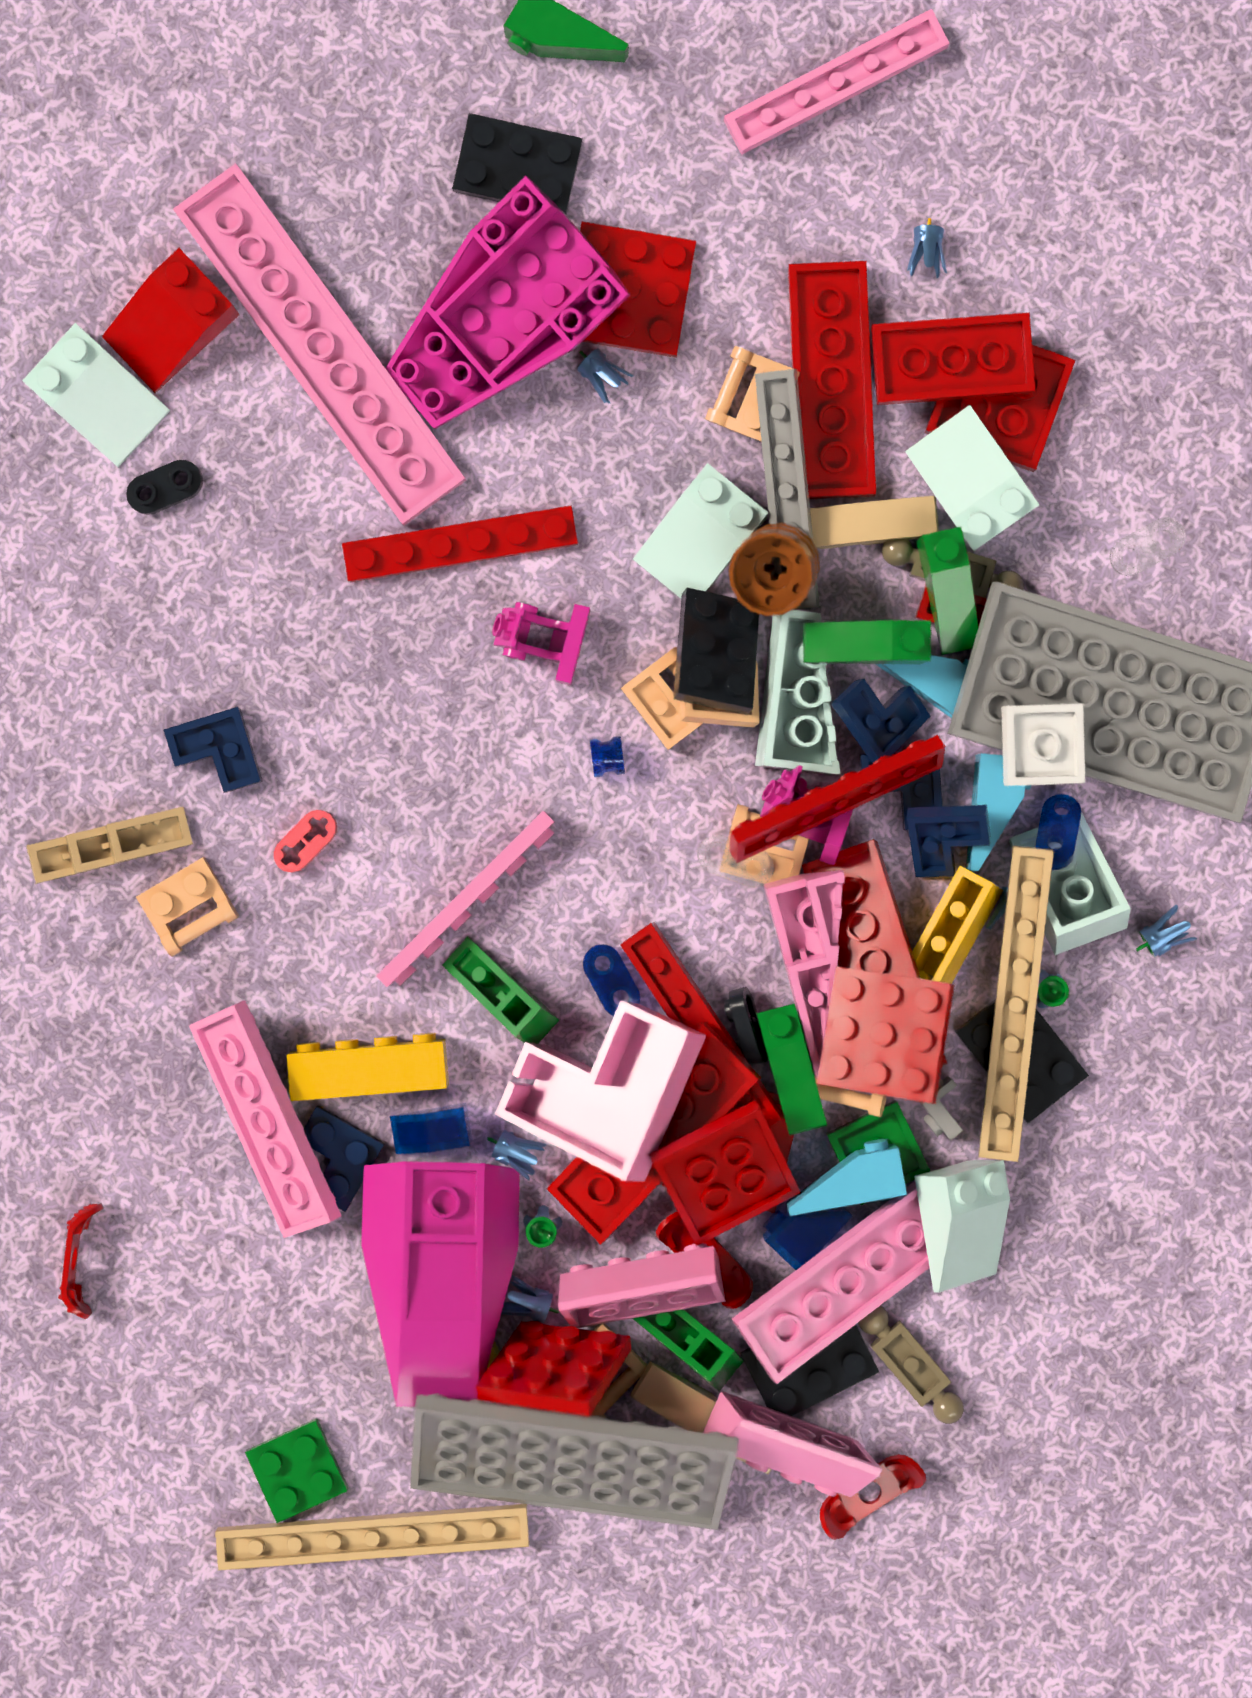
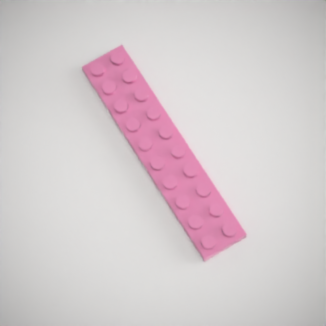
M236 163L173 208L403 526L466 481L463 474Z

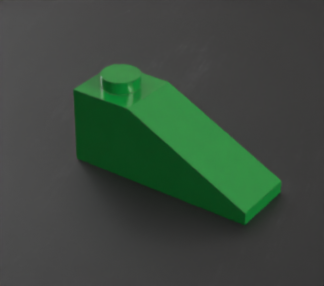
M518 0L503 25L505 38L508 39L507 44L514 51L524 56L531 52L538 57L609 62H625L629 56L628 43L554 0Z
M956 527L924 534L916 543L941 655L972 649L978 632V622L970 564L962 528Z
M879 620L803 623V663L918 665L931 661V621Z
M468 936L442 964L514 1037L524 1043L539 1044L559 1021L539 999Z
M795 1003L757 1013L789 1136L827 1126Z
M684 1309L632 1318L719 1392L743 1363V1360L731 1347Z

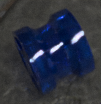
M621 736L612 737L610 741L606 742L590 739L594 778L602 777L606 772H614L617 775L625 774Z

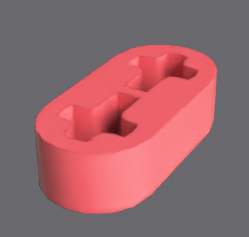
M314 810L306 814L275 847L273 856L277 866L286 872H297L304 869L335 837L338 827L333 815L323 810ZM313 818L319 821L326 818L328 823L325 828L328 834L325 837L317 834L309 841L306 836L313 829L310 821ZM302 841L306 846L298 853L301 859L300 863L290 862L285 864L283 861L286 857L283 851L284 847L294 848Z

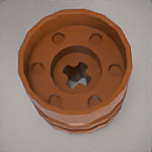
M787 523L767 524L753 531L733 554L729 567L730 586L738 601L750 611L765 616L783 615L797 608L816 584L820 571L819 551L812 538L799 527ZM776 557L780 558L781 565L787 566L780 574H776L775 567L769 565Z

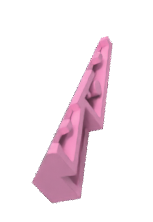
M842 870L799 874L763 884L815 1078H818L835 969L838 965V937L842 915L841 900L844 883V873Z

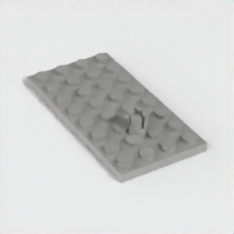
M992 582L947 734L1003 751L1002 706L1083 703L1086 777L1232 822L1241 823L1252 787L1251 662L1006 584Z
M417 1394L414 1412L410 1489L718 1530L737 1455L738 1438L729 1437L720 1432H692L677 1426L662 1428L647 1426L640 1421L625 1423L610 1421L601 1416L581 1417L556 1411L529 1410L526 1407L515 1405L508 1406L502 1404L499 1406L497 1403L488 1404L476 1399L462 1401L448 1399L440 1394L428 1396Z

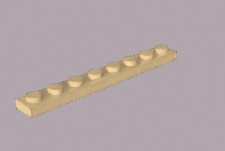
M1014 845L1012 848L978 1152L980 1158L1015 1162L1019 1160L1053 849Z
M527 1504L218 1527L215 1531L218 1571L529 1547L530 1544Z

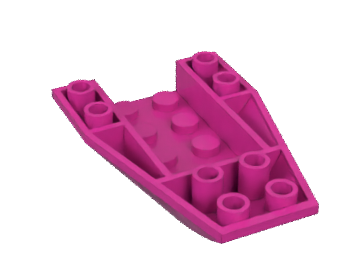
M525 176L468 233L385 369L434 429H437L573 351L630 294L614 269L568 216L535 183Z
M413 1161L364 1165L361 1247L396 1407H415L417 1394L425 1396L440 1394L448 1399L462 1401L477 1400L476 1385L487 1369L519 1248L520 1173L514 1168L487 1163Z

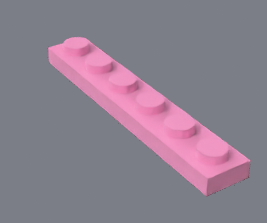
M930 9L725 115L724 122L742 155L948 48L949 41L933 10Z
M542 811L376 977L386 987L390 986L394 981L401 986L416 971L411 964L422 954L428 959L444 943L439 937L449 927L456 931L472 916L467 909L477 899L484 904L499 889L494 882L504 872L511 877L527 861L522 855L532 845L539 849L553 836L554 832L550 827L555 821L545 811Z

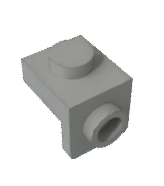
M949 1076L943 1080L940 1078L936 1104L920 1102V1104L928 1113L923 1120L938 1137L944 1133L947 1138L952 1140L963 1130L939 1101L957 1086Z

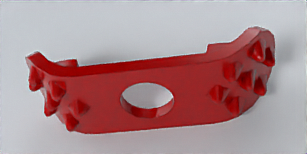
M102 1203L84 1206L83 1209L74 1214L75 1217L72 1220L67 1221L68 1226L66 1227L68 1233L62 1282L59 1288L61 1294L58 1298L64 1302L68 1308V1313L75 1314L83 1319H88L92 1314V1310L83 1301L82 1285L75 1283L80 1234L83 1233V1230L89 1228L92 1216L104 1209Z
M678 1211L666 1217L656 1230V1237L674 1253L684 1252L686 1246L695 1244ZM715 1238L704 1242V1244L710 1247L714 1246L718 1254L725 1294V1302L721 1303L729 1309L739 1308L750 1298L753 1291V1281L739 1262Z
M893 1455L877 1463L882 1468L879 1477L872 1481L880 1486V1494L875 1500L864 1501L859 1497V1492L852 1497L837 1493L835 1497L828 1496L820 1508V1521L827 1536L833 1540L844 1538L851 1527L855 1526L857 1522L902 1493L921 1488L927 1481L926 1474L921 1466L906 1455Z

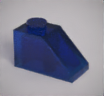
M466 1103L390 1115L396 1154L431 1153L470 1146L473 1141Z
M845 1206L793 1216L789 1215L788 1210L784 1213L777 1210L763 1225L767 1230L763 1234V1238L791 1267L797 1270L816 1256L853 1216Z

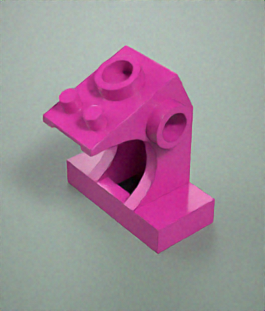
M516 602L514 608H503L502 613L496 616L493 624L492 634L495 636L493 645L504 648L502 655L512 659L525 661L527 654L558 662L556 682L571 686L590 615V607L575 604L570 623L538 616V608L525 603ZM531 624L554 629L548 650L526 645Z
M799 765L791 771L785 769L781 774V778L768 783L762 794V800L765 802L760 817L768 814L775 806L782 803H792L810 791L807 789L806 780L800 777L803 766ZM853 809L799 834V836L824 844L820 861L831 865L835 864Z

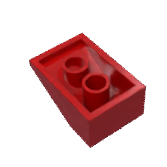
M178 248L149 275L102 335V338L145 384L156 393L240 314L192 260Z

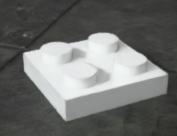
M1083 703L1002 706L1004 786L1085 783Z

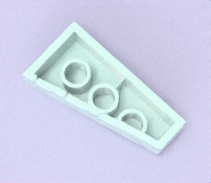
M791 610L783 615H773L755 766L793 770L801 765L803 766L801 772L841 775L836 755L835 725L832 723L830 707L831 692L827 682L825 666L827 663H803V623L822 622L821 613Z

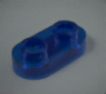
M1065 794L1051 796L1043 804L1035 848L1052 849L1049 847V844L1052 842H1057L1062 846L1060 849H1053L1051 870L1063 869L1072 862L1080 826V804L1076 799ZM1058 808H1064L1068 811V813L1065 815H1060L1056 813L1055 810Z
M597 944L591 947L584 956L583 969L604 1009L610 1015L615 1016L619 1004L614 1001L613 995L618 990L627 992L629 996L627 1002L640 1004L639 989L619 952L607 944ZM606 956L610 960L609 968L604 971L598 970L595 966L596 958Z

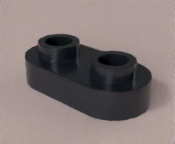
M176 460L134 478L127 487V501L140 514H156L194 498L202 489L203 476L199 468L192 462ZM179 473H187L188 480L186 484L182 486L177 485L175 482L176 476ZM146 487L151 488V497L145 501L141 500L140 491Z
M747 987L731 990L729 992V999L724 1001V1007L728 1020L731 1023H735L738 1033L735 1043L751 1066L767 1062L768 1055L752 994Z

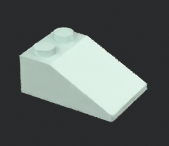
M76 323L22 380L117 467L128 458L170 412L159 399Z
M970 405L905 451L956 527L962 528L963 537L973 551L1039 506L1035 497Z
M707 463L676 501L633 560L680 599L687 587L707 591L732 561L736 550L765 521L768 512Z
M1082 812L1009 838L1011 848L1014 845L1053 849L1054 851L1044 934L1055 955L1127 929L1131 908Z
M970 1160L914 1176L933 1292L940 1293L997 1274L1010 1203L1004 1160Z

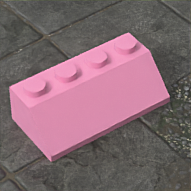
M704 1243L698 1246L695 1244L688 1245L684 1248V1252L669 1254L665 1250L653 1251L646 1254L645 1259L631 1261L627 1257L615 1258L608 1261L607 1266L596 1268L589 1264L577 1265L570 1268L569 1273L560 1274L559 1311L570 1326L577 1328L725 1302L718 1254L714 1246L707 1247V1244Z
M723 1391L720 1392L703 1433L720 1432L726 1436L738 1438L736 1457L745 1459L746 1464L761 1472H767L768 1468L780 1472L784 1479L795 1484H802L804 1480L815 1484L814 1487L820 1492L833 1497L837 1493L852 1497L879 1477L882 1468L859 1441Z

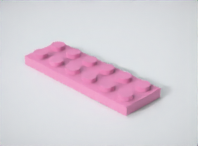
M246 1001L239 1002L189 1025L283 1237L285 1238L330 1223L341 1217L342 1215L336 1204L335 1197L330 1191L321 1171L319 1161L313 1153L304 1133L303 1125L296 1115L287 1090L279 1077L271 1054L266 1048L257 1028L255 1018L250 1012Z
M915 1181L906 1187L907 1195L891 1198L732 1318V1321L771 1380L776 1384L929 1269Z

